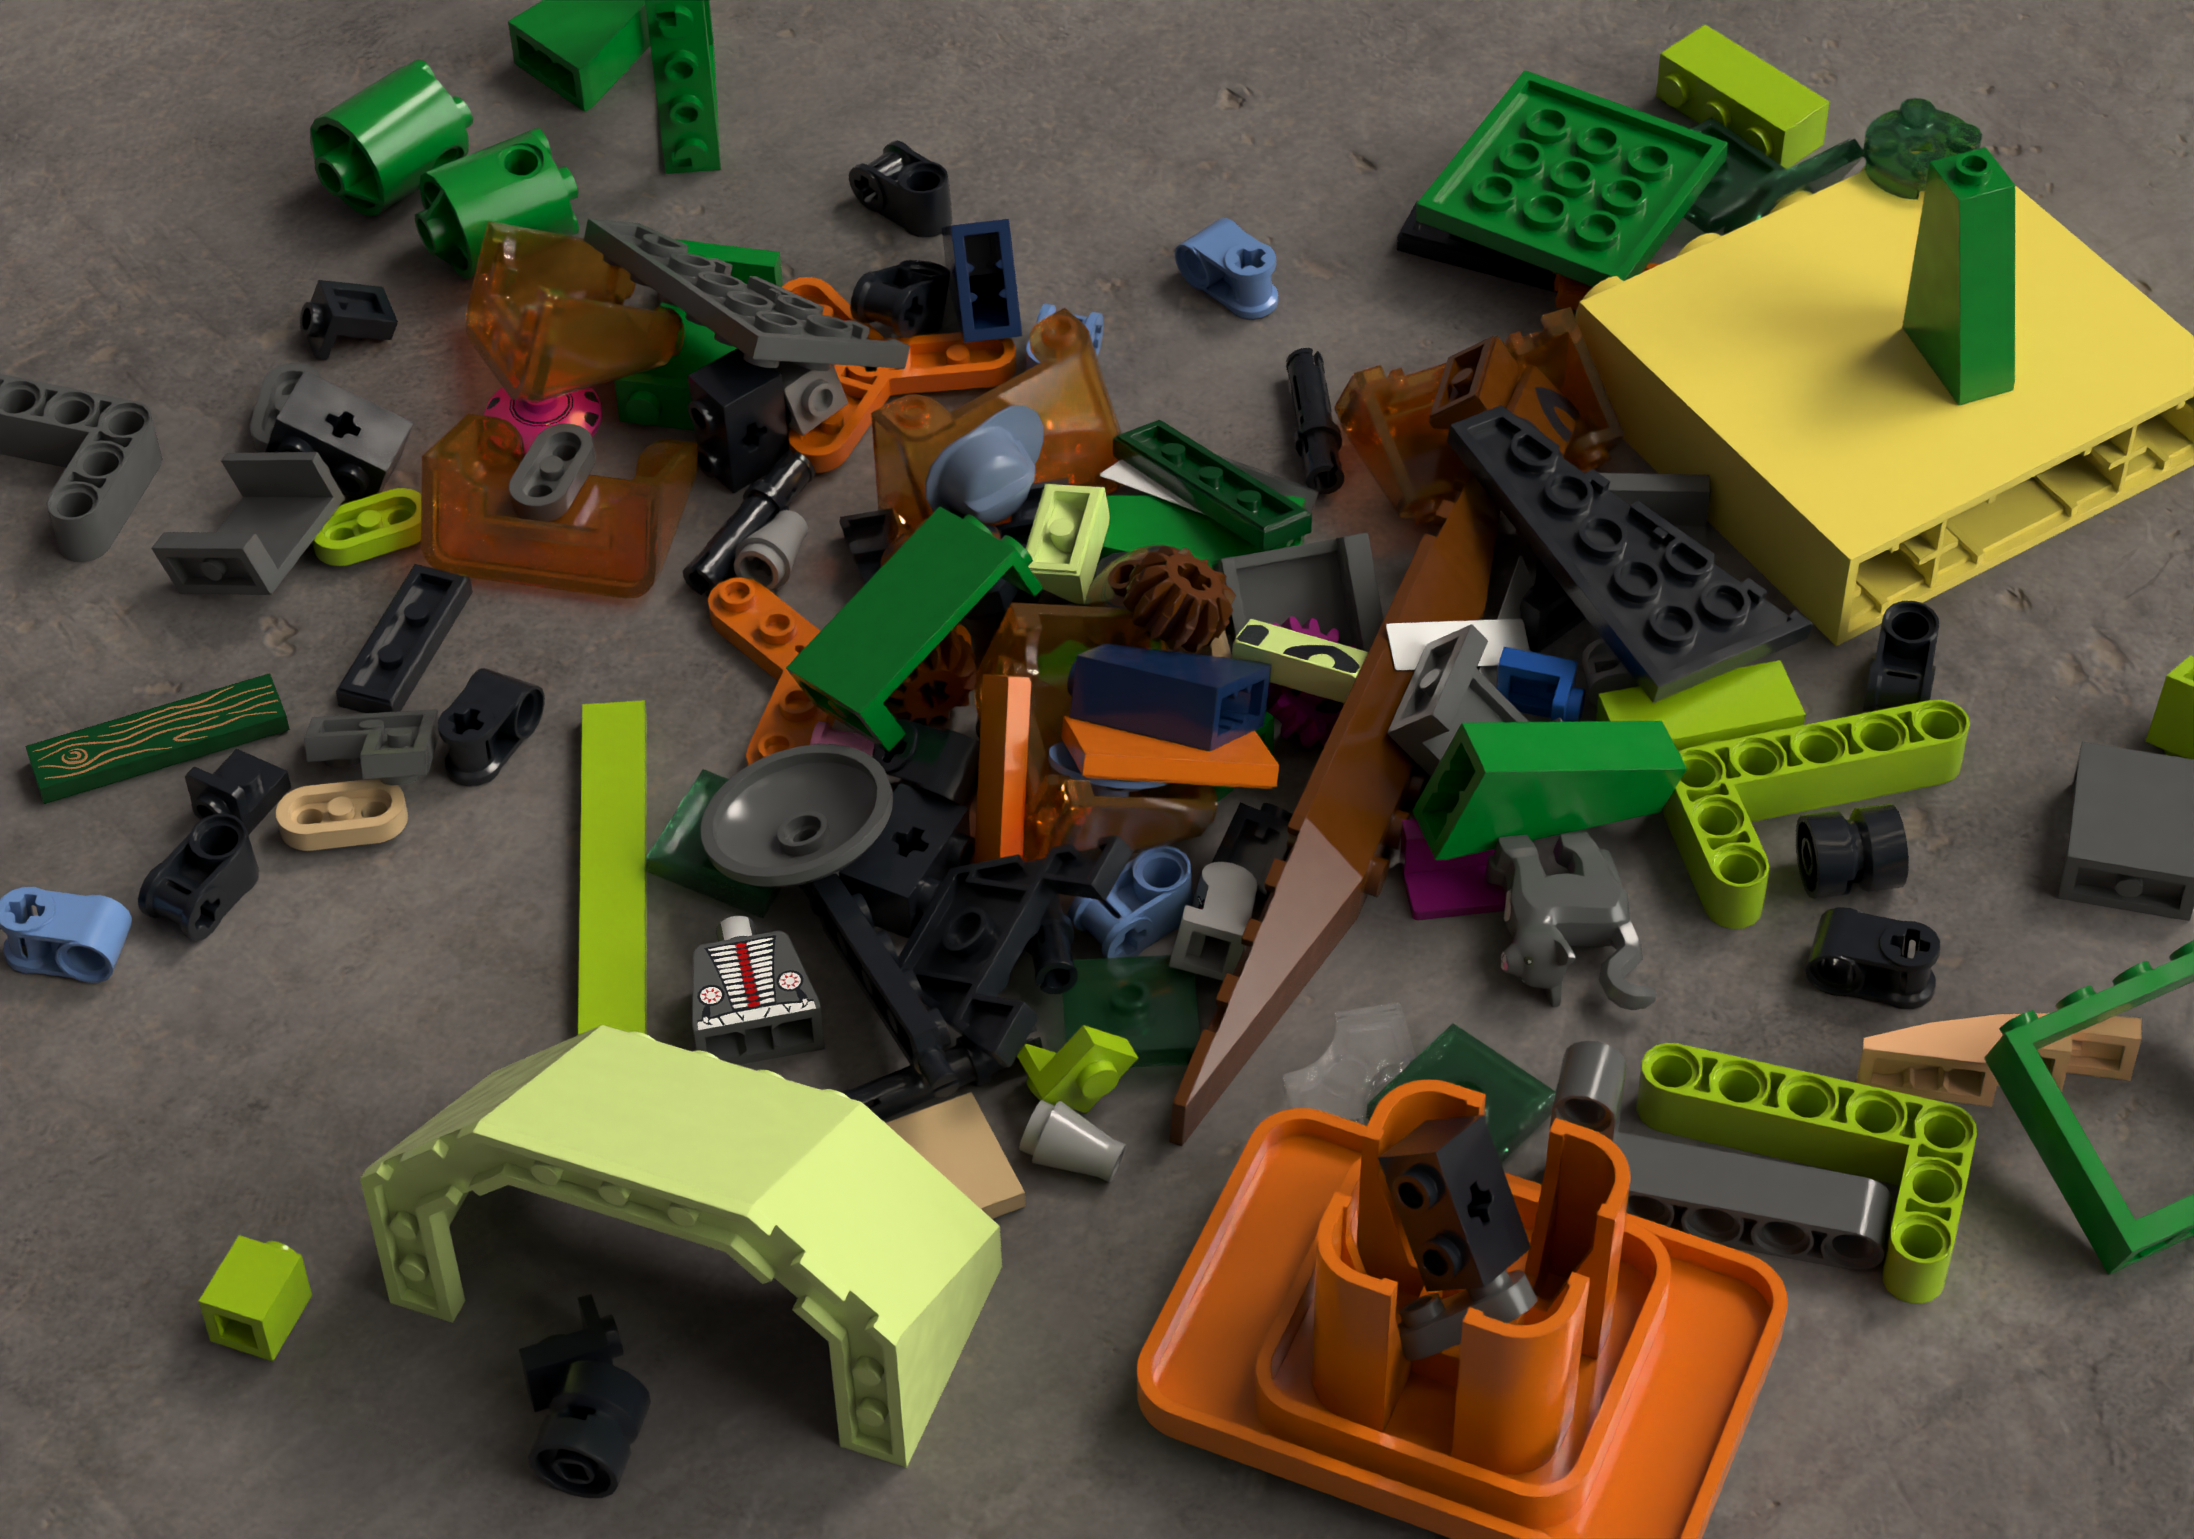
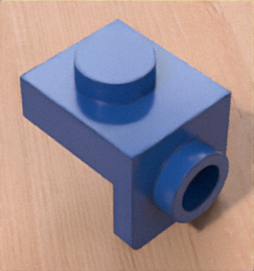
M1508 647L1503 648L1498 663L1496 689L1519 712L1551 718L1550 721L1561 718L1564 722H1580L1586 689L1576 687L1578 661L1543 655L1537 652H1528Z

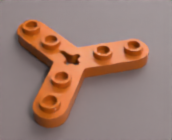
M800 277L787 282L781 287L823 306L822 315L838 318L843 321H856L852 317L850 304L830 284L822 279ZM861 323L870 328L868 340L887 341L888 339H896L910 346L905 369L876 367L877 371L867 372L865 371V366L833 364L848 404L803 436L790 429L788 434L790 450H792L793 455L796 452L804 455L812 463L815 473H825L836 469L847 460L890 395L990 388L1001 385L1010 380L1016 372L1015 344L1011 338L964 343L961 332L920 335L910 338H884L870 323Z
M738 577L718 583L711 590L708 597L711 625L721 636L778 681L748 745L746 753L747 766L771 754L794 747L810 745L812 733L817 722H828L832 727L835 718L812 703L786 667L816 637L820 630L768 588L753 579ZM958 623L952 630L956 631L957 635H962L964 640L968 641L971 646V635L966 627Z

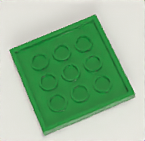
M1524 70L1416 203V221L1592 287L1613 276H1618L1622 281H1625L1642 273L1726 161L1728 142Z

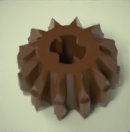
M1163 545L1157 552H1149L1144 560H1140L1129 575L1131 580L1125 587L1127 594L1122 603L1129 611L1134 613L1132 623L1136 626L1145 627L1150 632V640L1159 638L1165 641L1168 648L1172 651L1181 646L1186 651L1196 654L1202 646H1210L1215 638H1219L1229 624L1228 618L1234 611L1231 605L1236 595L1230 587L1225 585L1227 576L1224 573L1214 571L1208 566V559L1199 560L1195 558L1187 548L1177 552L1172 547Z
M951 630L883 702L889 712L897 719H906L908 721L916 719L922 725L928 726L934 717L940 715L950 721L951 709L954 707L969 706L970 691L979 687L978 671L974 662L976 657L969 642L965 641L962 635H957L956 631Z

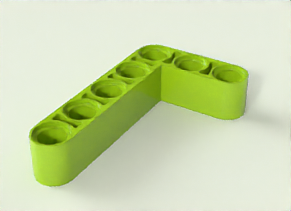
M1929 700L1680 750L1679 752L1687 770L1663 807V815L1709 918L1722 927L1744 929L1754 925L1761 917L1770 867L1768 858L1751 822L1941 785L1952 781L1959 775L1970 727L1967 713L1953 702Z
M1663 1043L1654 1046L1646 1052L1641 1062L1636 1111L1640 1120L1649 1128L1667 1134L1900 1186L1882 1270L1883 1283L1894 1297L1907 1303L1923 1304L1933 1301L1942 1293L1955 1244L1977 1136L1976 1123L1968 1112L1961 1107L1946 1102L1678 1043Z

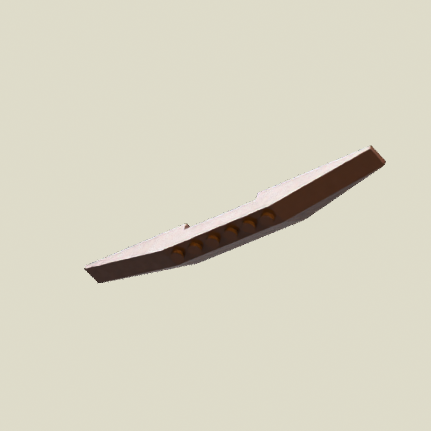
M1460 469L1454 480L1453 490L1457 491L1453 502L1443 500L1435 514L1433 525L1441 527L1437 536L1424 534L1287 827L1288 838L1286 846L1291 847L1286 861L1274 858L1264 882V890L1271 893L1259 919L1249 918L1241 938V944L1246 945L1233 974L1227 973L1216 998V1005L1218 1007L1207 1030L1203 1029L1173 1101L1170 1143L1183 1146L1357 920L1367 896L1378 897L1382 891L1390 865V860L1384 859L1389 848L1400 849L1402 820H1408L1411 816L1410 813L1405 811L1410 801L1417 803L1430 778L1387 734L1415 670L1395 669L1386 624L1483 620L1501 510L1469 469Z

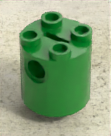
M420 59L414 60L406 66L399 67L314 119L310 127V145L313 151L317 176L328 192L333 196L339 197L354 211L366 216L378 215L420 189V176L422 174L465 157L468 154L469 136L466 129L473 124L472 113L468 105L460 97L450 96L435 78L433 71L427 63Z
M538 127L437 167L420 176L419 188L424 210L415 214L418 234L425 248L432 256L436 255L449 263L455 272L464 279H469L579 233L578 221L570 203L571 200L578 198L579 195L576 182L566 166L557 168L551 157L549 142L543 131Z

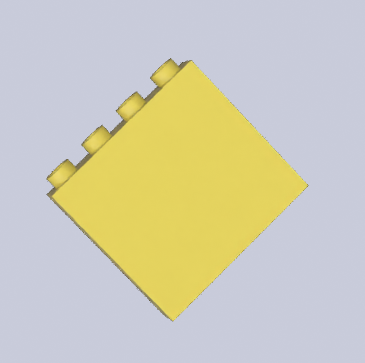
M1952 131L1905 152L1898 149L1883 151L1873 157L1858 174L1814 194L1803 190L1794 192L1782 199L1768 215L1723 236L1716 233L1700 235L1690 241L1675 258L1630 279L1622 281L1618 276L1609 277L1595 285L1584 296L1582 301L1579 302L1575 314L1577 330L1571 389L1659 474L1709 475L1711 493L1707 521L1835 646L1882 624L1883 615L1892 604L1901 601L1923 603L2194 465V336L2016 185L2014 389L2009 392L1958 405L1902 326L1929 164L1934 160L1973 150Z

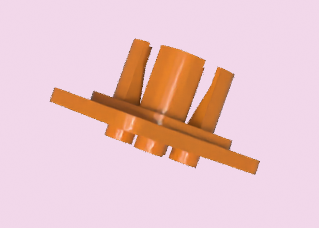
M1417 1080L1400 1085L1387 1093L1378 1103L1367 1126L1317 1109L1292 1108L1267 1117L1255 1128L1140 1352L1137 1362L1138 1402L1144 1417L1154 1428L1179 1441L1451 1539L1703 1538L1782 1338L1788 1297L1782 1279L1772 1267L1748 1253L1626 1213L1630 1187V1168L1621 1149L1599 1132L1555 1118L1549 1131L1546 1167L1542 1184L1504 1172L1531 1245V1249L1506 1270L1507 1272L1521 1270L1525 1273L1537 1297V1302L1531 1309L1509 1323L1484 1316L1483 1311L1469 1307L1462 1323L1460 1344L1420 1360L1408 1361L1403 1355L1398 1324L1402 1321L1399 1315L1400 1310L1410 1302L1431 1293H1438L1441 1300L1466 1289L1426 1292L1378 1158L1427 1120L1484 1115L1486 1094L1445 1081Z

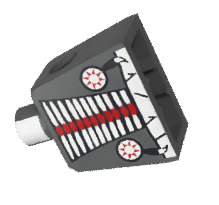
M732 916L720 922L716 928L718 942L699 945L693 951L692 1025L696 1051H705L722 1061L742 1065L825 1049L819 999L788 934L781 931L757 934L753 920L746 916Z

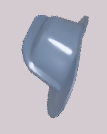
M1011 405L997 412L970 433L960 437L943 449L932 463L925 481V498L932 511L935 512L940 506L956 516L970 514L982 523L993 524L1005 520L1017 512L1025 502L1031 485L1035 480V464L1039 459L1044 441L1043 423L1038 413L1026 405Z

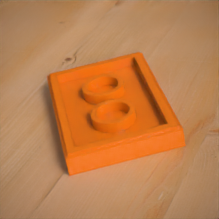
M1063 716L1061 738L1082 776L1085 778L1261 789L1277 787L1279 764L1255 730L1219 748L1206 751L1070 718V716Z

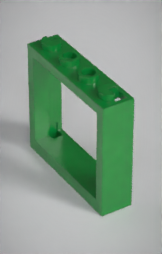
M645 0L665 174L721 170L715 43L710 0Z
M2194 940L2175 950L2169 956L2170 962L2153 969L2148 961L2130 967L2113 979L2114 986L2096 993L2092 986H2086L2072 992L2055 1005L2056 1011L2038 1018L2033 1010L2014 1017L1999 1028L2003 1036L1984 1057L2108 1275L2194 1237V1194L2135 1220L2037 1049L2194 982Z

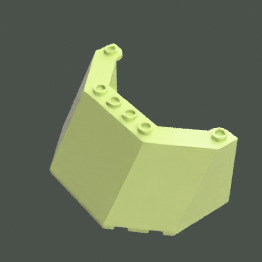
M605 1025L598 1026L492 1072L367 1167L360 1178L390 1303L452 1323L462 1308L465 1297L449 1226L470 1191L473 1190L477 1195L481 1196L507 1185L724 1251L762 1284L770 1282L775 1278L798 1298L792 1310L829 1341L840 1447L906 1468L1002 1268L1000 1226L862 1102L850 1099L845 1094L836 1090L816 1089L786 1080L779 1074L769 1070H752L722 1061L705 1051L685 1050L658 1042L641 1032H625Z

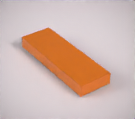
M983 674L974 863L1019 855L1023 859L1031 681L1029 677Z

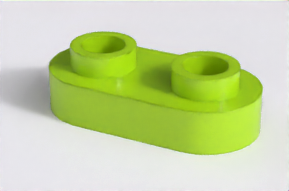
M396 488L339 505L312 541L314 553L319 560L326 564L348 566L412 546L423 540L430 532L431 517L428 502L421 493L415 490Z

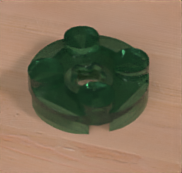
M1921 98L1907 99L1902 102L1900 109L1880 115L1868 126L1865 132L1862 157L1866 160L1865 172L1869 179L1884 191L1898 197L1918 200L1919 192L1925 191L1930 162L1979 149L1982 133L1979 128L1966 123L1957 116L1935 109L1934 105L1928 100ZM1913 151H1923L1918 154L1911 153Z

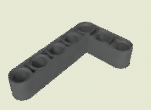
M0 374V454L65 467V471L49 494L46 502L59 552L64 558L73 562H88L103 556L112 546L159 470L163 460L151 410L145 404L133 400Z
M1581 1041L1572 1044L1566 1049L1554 1097L1550 1128L1555 1118L1599 1132L1621 1149L1630 1168V1187L1626 1213L1730 1248L1848 1270L1861 1271L1872 1269L1881 1263L1885 1253L1892 1207V1195L1884 1185L1861 1176L1619 1132L1627 1067L1625 1058L1612 1046L1598 1041Z

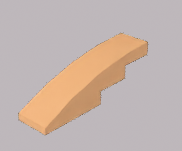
M2036 1013V1014H2037L2038 1018H2040V1017H2043V1016H2045V1015H2047V1014H2049V1013ZM1997 1014L1931 1022L1865 1037L1856 1083L1933 1100L1992 1107L1996 1087L1999 1084L1984 1057L2003 1036L1999 1028L2020 1014ZM2114 1016L2037 1049L2061 1093L2066 1073L2130 1081L2141 1043L2142 1018Z

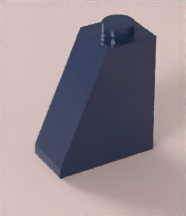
M1009 219L941 227L945 263L951 272L949 290L963 342L1023 336Z
M1103 644L1078 654L1076 661L1070 669L1067 682L1068 693L1072 696L1070 718L1212 751L1264 726L1272 664Z

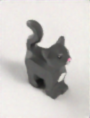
M1587 832L1560 834L1553 853L1556 863L1567 868L1569 873L1546 875L1538 858L1537 848L1528 835L1499 837L1494 854L1488 856L1485 879L1489 884L1501 886L1505 895L1503 922L1509 930L1513 941L1501 954L1502 970L1505 973L1516 975L1526 985L1543 988L1552 1007H1559L1561 1003L1562 980L1567 965H1571L1576 958L1570 946L1590 948L1613 946L1616 951L1601 964L1599 982L1607 998L1618 1007L1628 1010L1645 1009L1654 1003L1657 996L1655 988L1630 984L1625 980V976L1633 971L1643 960L1642 943L1630 921L1628 893L1621 886V879L1609 849H1599Z

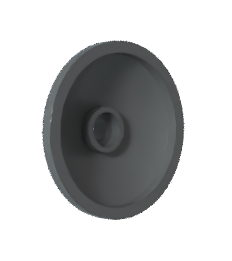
M814 744L786 749L766 756L745 767L731 777L715 793L702 817V844L713 866L725 876L738 882L771 888L792 887L811 883L842 870L870 848L890 818L893 807L892 788L888 776L880 763L872 756L858 749L835 744Z

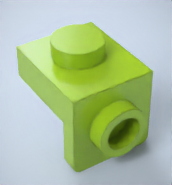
M1085 1025L1057 1053L1025 1044L1017 1055L1028 1074L1026 1079L1027 1085L1040 1101L1043 1100L1052 1105L1062 1101L1071 1109L1088 1113L1104 1095L1111 1092L1124 1073L1139 1059L1127 1039Z

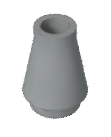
M783 510L772 521L741 541L735 550L734 570L737 577L753 579L770 591L783 586L790 577L801 543L808 534V526L803 517L794 511Z
M1041 1100L1034 1109L1025 1128L1019 1150L1032 1155L1033 1164L1095 1176L1111 1182L1121 1164L1127 1145L1107 1135L1062 1101L1052 1105Z

